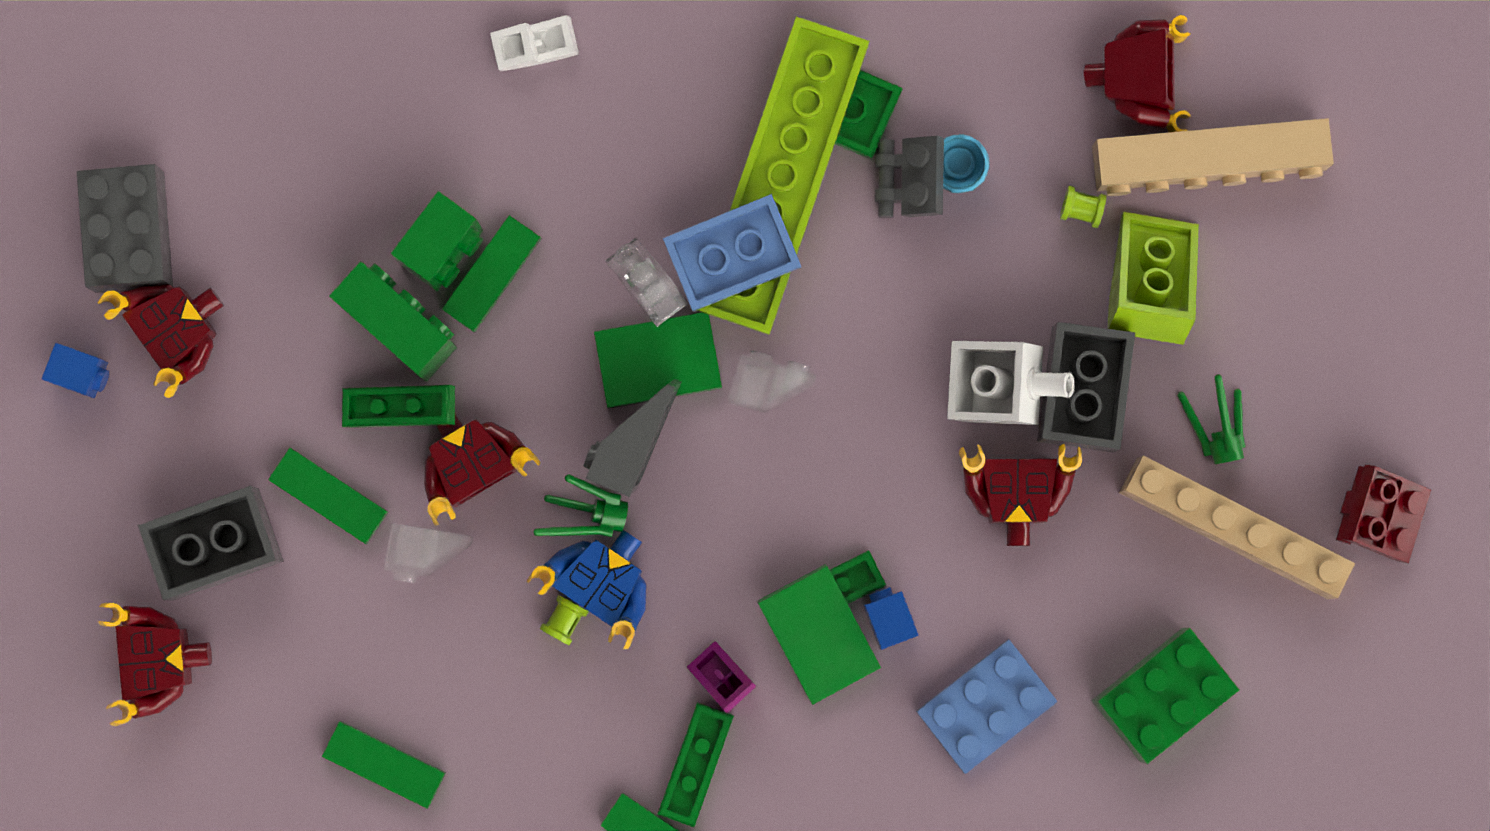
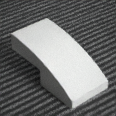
M567 15L533 25L523 23L490 33L498 70L500 71L538 65L579 54L571 17Z

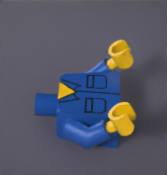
M625 530L619 534L610 549L597 540L592 543L582 540L559 550L543 566L536 567L527 578V583H530L533 578L541 579L544 582V586L538 592L539 595L545 594L553 586L612 627L608 637L610 643L615 635H623L627 639L623 649H628L634 638L635 630L646 610L647 584L641 577L642 571L629 562L642 542Z

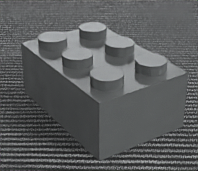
M155 164L77 171L85 287L95 293L130 290L150 285L170 284L173 286L164 171Z
M1057 322L1052 327L1046 373H1072L1074 391L1070 398L1043 396L1037 442L1056 445L1065 444V446L1113 453L1121 449L1135 340L1134 332Z
M254 486L239 489L138 525L162 599L166 601H174L284 562L260 490Z

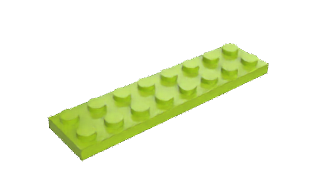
M797 16L730 208L731 211L772 194L796 254L801 245L870 42ZM791 272L696 311L704 312L770 335Z

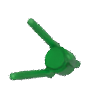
M1220 374L1215 375L1214 379L1223 431L1211 433L1212 441H1209L1185 393H1178L1183 409L1202 445L1204 456L1212 455L1214 465L1243 459L1242 448L1246 447L1243 436L1242 392L1240 389L1234 390V428L1231 429L1225 388Z
M567 474L565 481L603 500L596 499L593 505L567 498L545 495L544 501L592 513L591 522L598 523V526L536 528L533 533L535 536L603 535L612 537L613 531H623L628 513V502L622 501L620 494L607 492L582 479Z

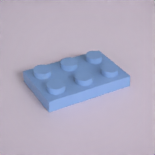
M772 194L663 238L693 312L801 268Z
M1008 639L916 712L962 772L966 774L1058 701Z

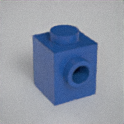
M55 343L42 380L95 399L97 391L102 392L109 378V370H106L108 362Z
M891 587L869 595L871 603L863 605L880 650L919 636L902 591L893 594Z

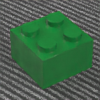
M438 191L391 252V255L402 267L437 292L441 286L447 288L455 280L460 271L456 266L465 254L471 257L477 251L483 241V238L480 237L483 229L475 217Z

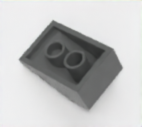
M673 379L601 442L597 441L595 445L591 446L583 467L589 469L586 476L587 480L627 497H630L638 489L682 381Z

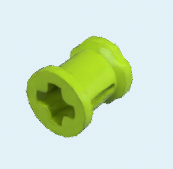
M1069 185L1063 200L1060 219L1066 221L1069 217L1089 222L1093 228L1098 229L1103 216L1107 195L1100 194L1097 197L1077 192L1075 187Z
M558 595L556 598L558 604L547 624L542 623L540 629L570 646L572 642L570 636L581 617H586L589 611Z

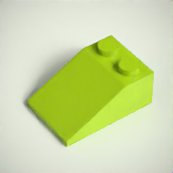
M1123 211L1109 296L1107 329L1134 332L1135 337L1184 344L1196 320L1199 224Z

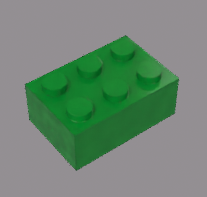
M360 261L329 297L427 382L457 349L451 341L455 334L436 316L432 315L427 320L422 315L426 309L405 289L399 294L394 291L393 288L397 283L377 264L374 263L368 268Z
M1181 628L1091 701L1141 763L1149 764L1240 689L1192 629Z

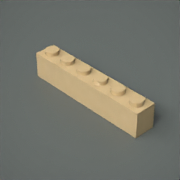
M1329 118L1097 139L1092 145L1096 191H1107L1108 196L1127 195L1131 193L1130 188L1145 187L1147 193L1163 192L1169 190V185L1184 184V189H1199L1207 187V181L1222 180L1223 186H1234L1246 183V178L1261 177V182L1265 183L1284 180L1285 174L1299 173L1300 179H1312L1323 176V171H1326L1334 164Z
M1144 455L1135 460L1119 492L1326 599L1339 598L1355 565L1354 562Z

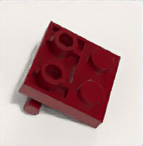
M1366 464L1364 467L1358 466L1351 491H1346L1340 514L1343 517L1336 541L1348 545L1353 543L1395 561L1409 564L1431 489L1377 466Z

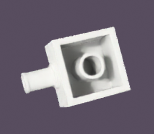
M952 341L947 419L970 423L1039 425L1040 396L1070 398L1074 391L1073 375L1069 372L1042 373V346L1025 342Z

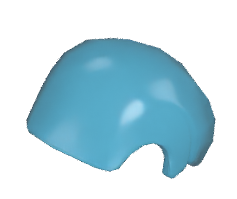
M958 134L946 137L944 139L943 188L952 193H964L975 190L985 181L990 169L989 155L985 147L969 135Z

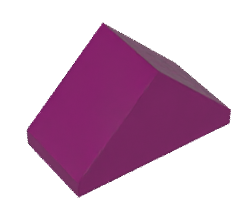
M716 641L687 666V669L726 713L732 710L757 687Z

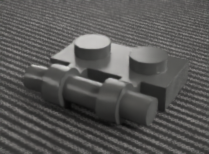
M937 135L902 138V154H895V140H880L879 154L875 156V168L879 169V189H875L878 217L893 218L894 203H901V215L906 217L943 215L944 138ZM902 168V188L894 189V169Z

